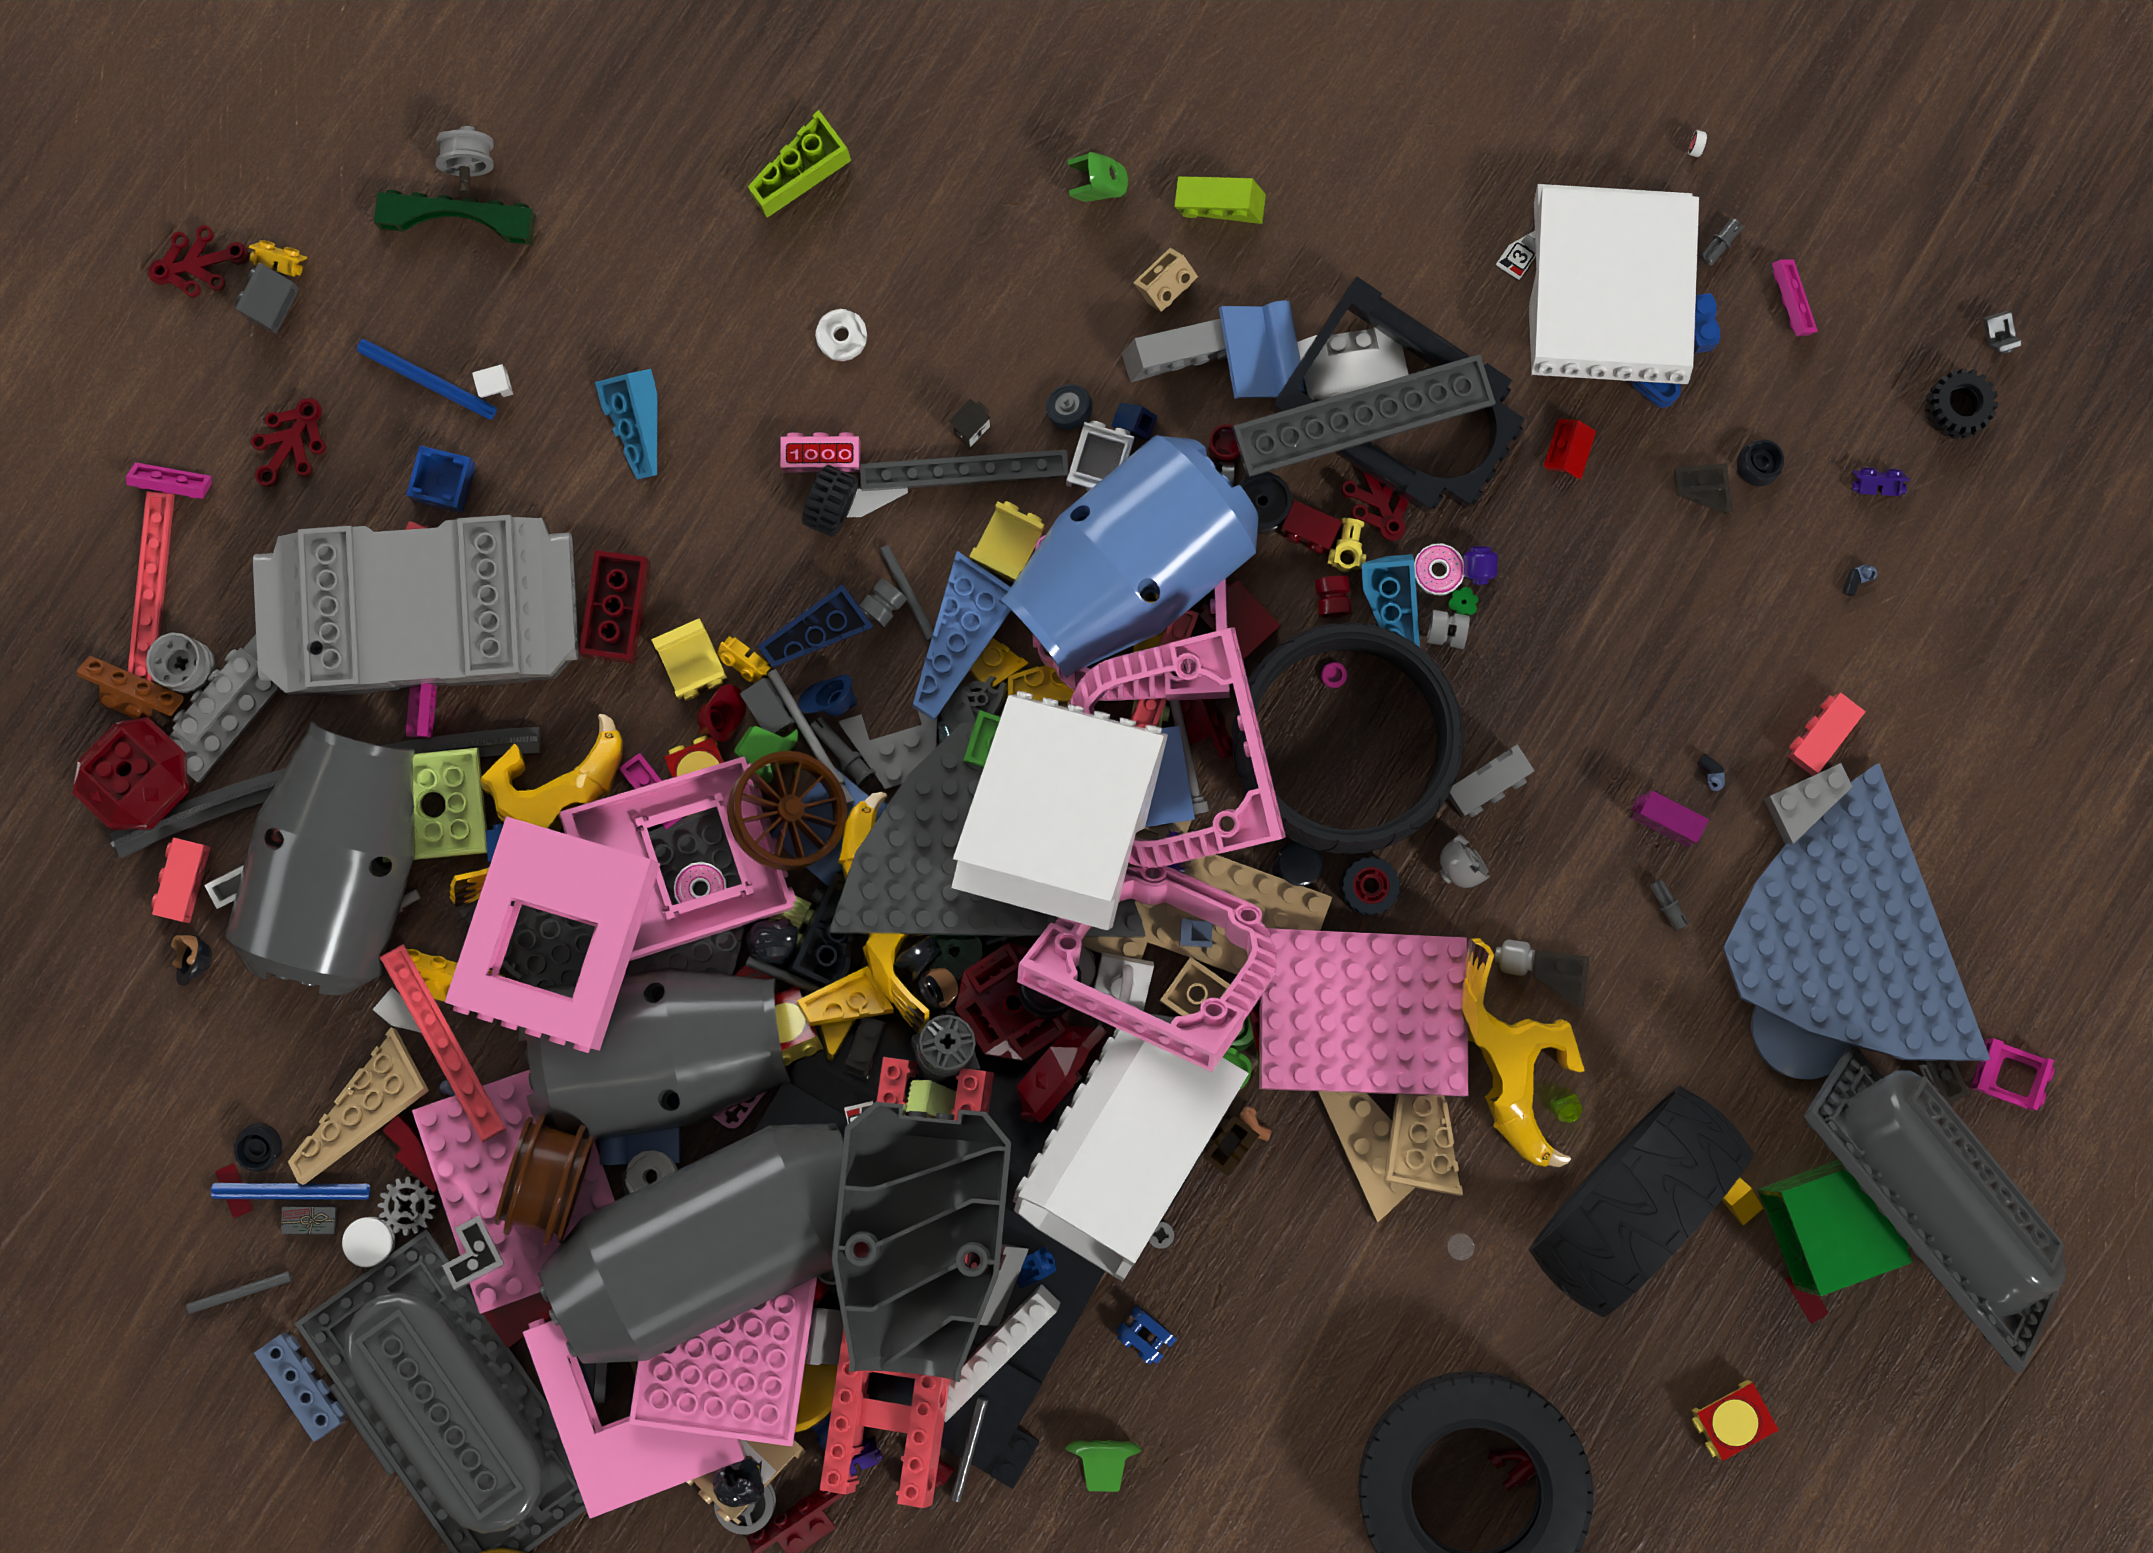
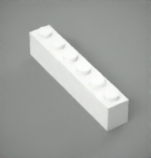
M1042 1284L965 1360L961 1370L960 1382L950 1379L945 1422L1057 1312L1060 1302Z

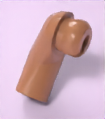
M1244 1107L1240 1113V1120L1260 1134L1259 1139L1268 1141L1272 1129L1258 1124L1255 1116L1257 1112L1253 1107Z

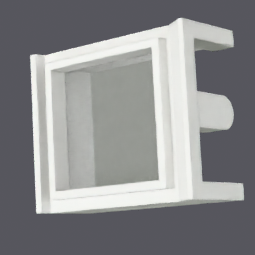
M1098 421L1084 422L1066 480V486L1072 487V484L1086 487V490L1089 491L1129 458L1134 443V436H1131L1130 432L1125 429L1116 428L1115 431L1107 429L1105 424Z

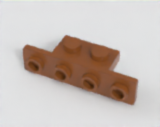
M89 656L77 670V676L100 685V704L128 715L133 719L151 718L152 708L171 716L183 702V695L93 656Z

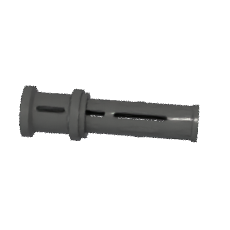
M823 717L817 719L818 723L814 721L810 725L811 729L840 760L842 770L849 772L856 780L858 787H862L869 782L876 771L868 768L860 759L861 755L858 752L851 751L825 722Z

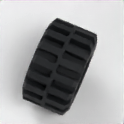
M1967 368L1960 369L1957 372L1956 370L1951 371L1932 386L1931 392L1926 397V401H1929V403L1925 405V411H1930L1927 419L1929 422L1934 421L1935 425L1932 427L1935 430L1942 429L1941 434L1944 436L1951 434L1953 439H1957L1960 436L1962 439L1968 438L1970 435H1974L1986 427L1996 414L1994 410L1998 408V402L1994 401L1998 394L1997 391L1992 392L1991 388L1994 386L1992 381L1987 383L1985 381L1987 376L1984 374L1977 376L1976 370L1972 369L1967 372ZM1951 392H1962L1971 399L1973 403V413L1971 416H1961L1952 409L1950 404Z
M826 465L817 475L807 496L802 512V524L833 537L841 529L851 509L858 488V478L831 465Z

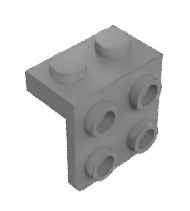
M813 1307L805 1363L812 1365H838L844 1327L841 1310Z

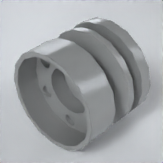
M168 633L160 636L152 643L147 652L146 665L148 673L153 680L179 693L193 694L200 689L203 690L210 684L207 680L216 668L214 655L208 646L181 633Z

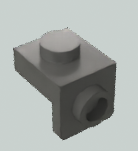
M2007 310L1983 318L1989 348L2000 354L2014 351L2015 347L2022 345V340L2015 335L2012 312Z

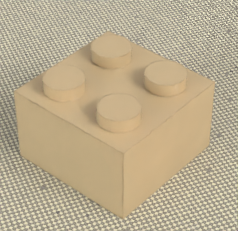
M1190 957L1160 999V1002L1180 1016L1194 1014L1200 1011L1201 1003L1205 999H1220L1230 984Z

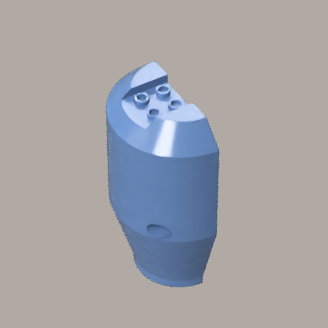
M1155 435L1058 516L1007 594L999 599V603L1002 606L1006 605L1025 624L1046 649L1061 670L1063 676L1067 679L1075 671L1160 634L1256 553L1258 513L1240 485L1233 487L1227 477L1223 474L1220 475L1215 469V465L1206 455L1204 445L1194 439ZM1150 598L1157 599V601L1153 603L1146 602Z

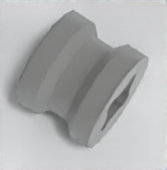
M1160 1221L1149 1242L1159 1249L1168 1247L1174 1239L1172 1227L1168 1223Z

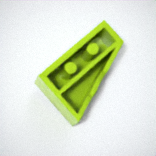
M1178 177L1174 207L1182 216L1187 218H1197L1199 216L1262 224L1266 194L1253 178Z

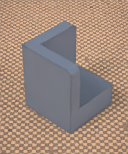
M1181 919L1179 946L1212 948V923Z

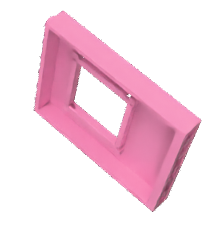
M745 756L560 812L559 817L565 834L658 862L647 830L648 827L714 807L718 809L742 884L672 906L659 867L629 961L793 909L796 897L792 887H787L785 878L788 877L787 871L768 868L750 858L736 842L729 826L727 805L730 791L740 774L752 765L746 762ZM749 779L743 793L763 799L760 788H755L753 781ZM741 800L743 818L764 814L761 806ZM765 818L744 824L751 837L756 840L771 825L770 818ZM768 832L757 844L774 854L777 840L776 837L771 838L770 832Z
M506 817L445 1003L454 1005L453 1011L469 1015L470 1011L477 1012V1018L492 1023L494 1018L502 1020L500 1026L516 1030L517 1026L526 1028V1034L538 1038L541 1037L542 1033L550 1035L549 1041L565 1046L566 1041L575 1043L573 1049L589 1053L590 1048L600 1051L661 863ZM521 905L595 926L572 998L499 976ZM490 968L493 969L491 974L488 972Z
M544 1318L529 1323L530 1329L523 1332L589 1518L708 1474L721 1467L744 1460L747 1456L740 1439L630 1425V1416L601 1426L577 1356L572 1357L566 1346V1343L569 1341L560 1324L555 1326L552 1320L545 1323Z

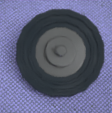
M1067 384L1055 389L1050 394L1046 402V412L1050 421L1058 428L1064 430L1076 429L1089 419L1093 403L1088 392L1081 386Z

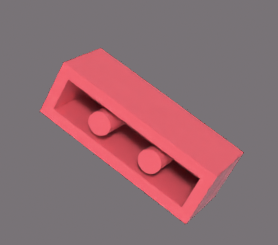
M1841 692L1834 697L1829 695L1820 706L1823 709L1818 717L1814 715L1805 726L1807 732L1802 738L1798 736L1789 747L1792 751L1787 757L1812 776L1821 771L1866 712Z
M173 837L172 843L170 842L166 848L165 857L167 862L165 868H162L159 873L158 883H160L158 894L156 893L153 896L151 902L153 915L190 923L211 847Z

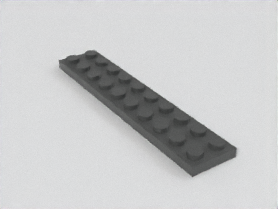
M1479 354L1234 425L1232 430L1247 478L1491 407L1496 403Z

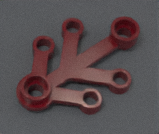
M202 225L198 227L196 231L197 239L183 261L174 263L181 249L188 246L189 239L184 233L175 232L171 237L172 245L163 259H158L151 263L148 275L155 284L166 285L171 283L183 290L188 297L196 298L201 292L200 286L195 281H185L176 274L188 272L209 284L214 291H222L226 286L225 279L221 275L211 274L201 267L228 260L236 265H241L248 260L249 251L242 243L233 242L226 250L200 256L206 244L214 238L212 229ZM208 230L209 235L205 238H202V232ZM184 237L183 243L176 244L177 238ZM235 248H240L238 255H232V251ZM159 268L165 269L162 275H157ZM221 279L219 286H213L214 280ZM190 286H196V290L193 293H188Z
M302 399L297 404L296 409L280 413L270 412L265 416V423L272 429H278L283 422L296 420L292 428L266 435L256 434L252 437L251 444L258 451L267 449L268 445L282 442L270 463L260 466L255 472L256 481L263 487H272L277 483V471L292 448L296 459L295 471L302 477H307L312 473L313 468L307 461L301 433L306 425L311 439L309 442L310 451L316 455H321L326 451V444L321 440L317 424L322 415V407L315 399ZM313 408V414L307 416L305 414L306 409ZM276 416L278 418L277 423L270 424V419ZM259 438L264 439L262 446H256V441ZM320 442L322 444L321 449L315 451L313 448L314 444ZM303 464H307V471L300 472V467ZM267 473H271L272 479L267 482L264 481V476Z
M1363 472V475L1371 493L1358 488L1357 484L1353 481H1346L1341 487V493L1344 497H1352L1376 507L1382 516L1379 517L1371 514L1366 506L1358 504L1352 509L1351 517L1379 528L1381 535L1386 540H1399L1406 530L1402 517L1409 503L1408 500L1398 495L1399 501L1392 514L1388 505L1393 493L1392 490L1386 486L1382 490L1379 482ZM1345 486H1351L1353 493L1346 492ZM1361 509L1364 513L1363 517H1358L1355 510ZM1389 524H1395L1397 531H1391Z

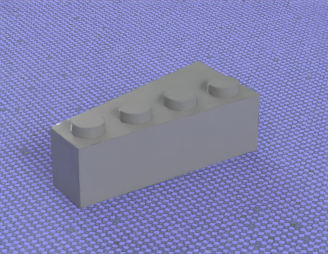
M1221 319L1135 338L1122 353L1130 383L1169 371H1176L1193 364L1201 365L1210 359H1226L1227 353Z

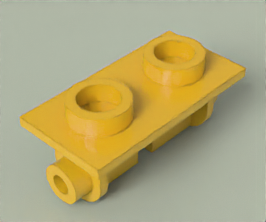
M259 240L258 243L249 245V248L255 250V252L252 251L250 254V261L255 266L261 263L273 270L276 261L278 262L277 272L293 277L301 275L303 267L299 265V262L306 260L307 256L300 255L299 250L285 247L284 250L276 248L275 243L266 240Z
M729 636L724 643L721 642L717 653L721 661L727 666L734 667L749 682L756 683L762 679L763 675L766 676L771 669L768 666L769 662L755 652L747 658L745 655L749 652L750 648L736 637L731 638Z

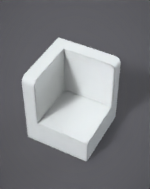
M502 364L472 373L480 398L500 393L503 397L514 395L507 370Z

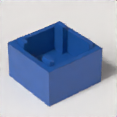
M419 445L406 496L414 502L463 513L476 463L470 457Z

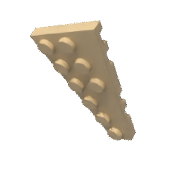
M391 1027L385 1034L388 1037L382 1045L375 1047L369 1062L364 1068H359L334 1101L336 1105L328 1115H323L319 1120L320 1125L313 1135L306 1137L288 1161L298 1183L305 1185L429 1091L396 1029Z
M1318 1091L1378 1223L1415 1188L1384 1181L1392 1120L1367 1093Z
M1396 1094L1384 1181L1457 1196L1463 1195L1462 1186H1460L1458 1178V1162L1455 1161L1453 1149L1454 1139L1449 1110L1444 1096Z

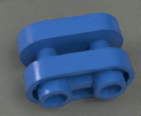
M1630 381L1634 389L1659 408L1671 406L1681 393L1680 384Z
M1135 1305L1129 1313L1135 1318L1130 1326L1124 1322L1116 1329L1119 1333L1117 1339L1128 1348L1133 1345L1140 1350L1137 1355L1149 1365L1152 1362L1158 1364L1164 1356L1159 1351V1348L1163 1343L1171 1347L1177 1338L1143 1309ZM1143 1326L1155 1335L1150 1343L1138 1334Z

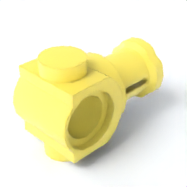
M1342 518L1341 524H1343L1341 539L1336 541L1335 549L1330 548L1328 564H1332V567H1336L1341 572L1357 571L1362 569L1361 563L1366 561V554H1362V543L1359 542L1364 522L1358 519ZM1348 553L1352 555L1354 562L1346 565L1341 562L1340 555Z

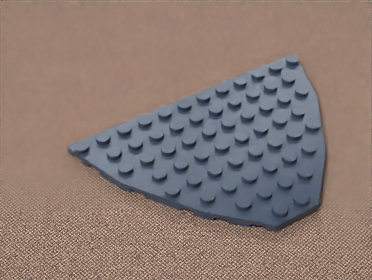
M1880 763L1875 764L1851 782L1853 787L1794 844L1789 845L1787 842L1754 884L1722 948L1738 995L1741 1000L1749 1004L1752 1003L1764 1009L1765 1012L1798 1026L1799 1029L1809 1034L1834 1039V1041L1873 1052H1880L1897 1059L1988 1061L1990 1059Z

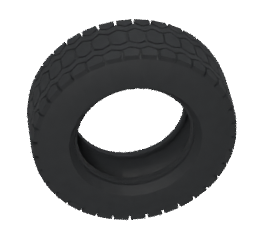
M1480 1371L1453 1372L1433 1377L1412 1387L1397 1398L1377 1421L1364 1447L1359 1468L1358 1492L1361 1514L1367 1535L1376 1553H1579L1589 1531L1594 1497L1592 1474L1585 1450L1576 1432L1560 1411L1544 1396L1529 1386L1503 1375ZM1485 1428L1508 1436L1526 1451L1536 1473L1537 1498L1529 1521L1520 1533L1508 1543L1488 1551H1462L1441 1543L1423 1527L1412 1505V1480L1419 1460L1434 1442L1460 1429Z

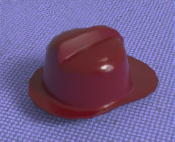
M730 684L721 686L711 700L701 707L697 716L699 734L707 735L719 742H725L732 737L746 709V703L740 695L742 692L738 687Z

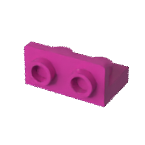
M425 683L419 687L409 689L406 736L433 737L437 686Z

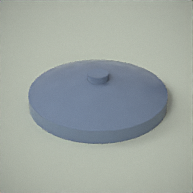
M1756 1005L1754 1006L1751 1017V1034L1754 1045L1762 1059L1772 1069L1785 1076L1796 1079H1816L1829 1075L1844 1051L1851 1046L1834 1041L1831 1038L1809 1034L1799 1029L1798 1026L1786 1020L1783 1021Z

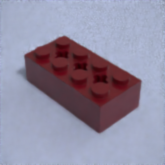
M595 550L579 647V654L583 657L635 664L651 565L647 557ZM619 577H622L624 583L617 587L614 584V580H619ZM615 602L620 605V609L613 613L610 606H614ZM611 628H613L616 634L609 638L606 635V631H611Z

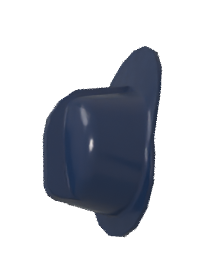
M843 674L811 685L800 695L798 708L804 713L823 711L830 716H840L858 703L851 689L852 679L848 675Z

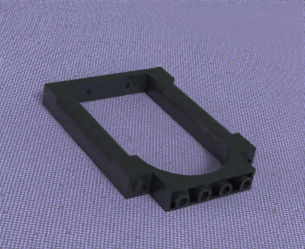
M1356 276L1277 396L1270 410L1274 413H1279L1310 404L1314 401L1296 388L1347 310L1433 367L1471 356L1381 297L1383 293ZM1485 363L1484 368L1496 404L1484 408L1490 424V443L1484 459L1474 471L1455 478L1431 476L1419 469L1417 471L1413 470L1372 442L1335 453L1408 500V502L1423 512L1428 511L1431 507L1435 509L1443 498V495L1440 493L1465 508L1471 503L1475 505L1483 493L1480 490L1484 482L1489 483L1495 475V464L1498 460L1502 462L1510 451L1507 445L1511 439L1515 441L1523 430V427L1520 425L1525 418L1501 403L1511 391L1508 386L1512 379L1488 363Z

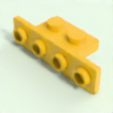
M406 949L433 998L445 1002L458 963L446 960L441 956H431L415 949Z

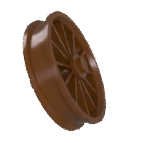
M779 751L761 757L737 778L728 798V822L736 842L750 858L771 869L793 871L814 864L831 852L838 844L844 833L847 820V803L838 779L822 762L804 753ZM778 764L795 766L788 795ZM770 765L778 794L756 773L757 770ZM802 768L817 779L797 797L795 796V791ZM751 779L773 802L743 793L748 780ZM820 781L830 799L803 804L801 799ZM741 800L771 809L773 812L743 818ZM832 804L833 821L805 813L804 810ZM770 818L771 825L754 840L744 823ZM803 820L831 828L826 842L824 843ZM781 824L775 851L772 854L757 843L775 825ZM787 826L797 858L780 857ZM797 827L819 849L816 853L805 857Z

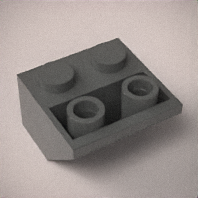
M258 263L257 267L250 271L248 276L249 283L245 290L241 291L238 295L235 309L249 322L277 334L299 288L289 279Z

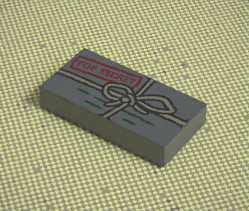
M282 1207L281 1234H337V1207Z

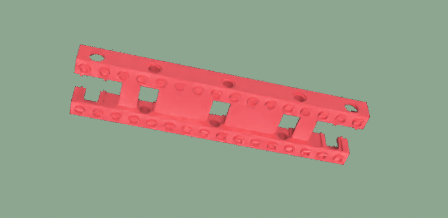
M883 1057L877 1102L904 1104L907 1108L906 1103L908 1099L905 1096L906 1083L909 1077L915 1078L916 1074H919L917 1062ZM966 1068L960 1070L959 1076L956 1075L958 1086L954 1109H951V1113L955 1115L954 1120H958V1110L989 1113L994 1078L993 1072ZM862 1241L858 1242L855 1246L856 1255L866 1257L869 1253L868 1244ZM967 1253V1255L965 1256V1263H966V1265H967L968 1253ZM843 1327L820 1490L845 1495L855 1492L859 1480H857V1475H850V1465L854 1455L861 1454V1451L864 1450L862 1441L864 1427L866 1426L907 1433L904 1456H901L903 1467L900 1488L896 1491V1495H898L897 1504L919 1508L932 1506L950 1379L889 1371L851 1372L849 1371L850 1359ZM877 1372L915 1379L912 1405L869 1399L867 1389L870 1373Z

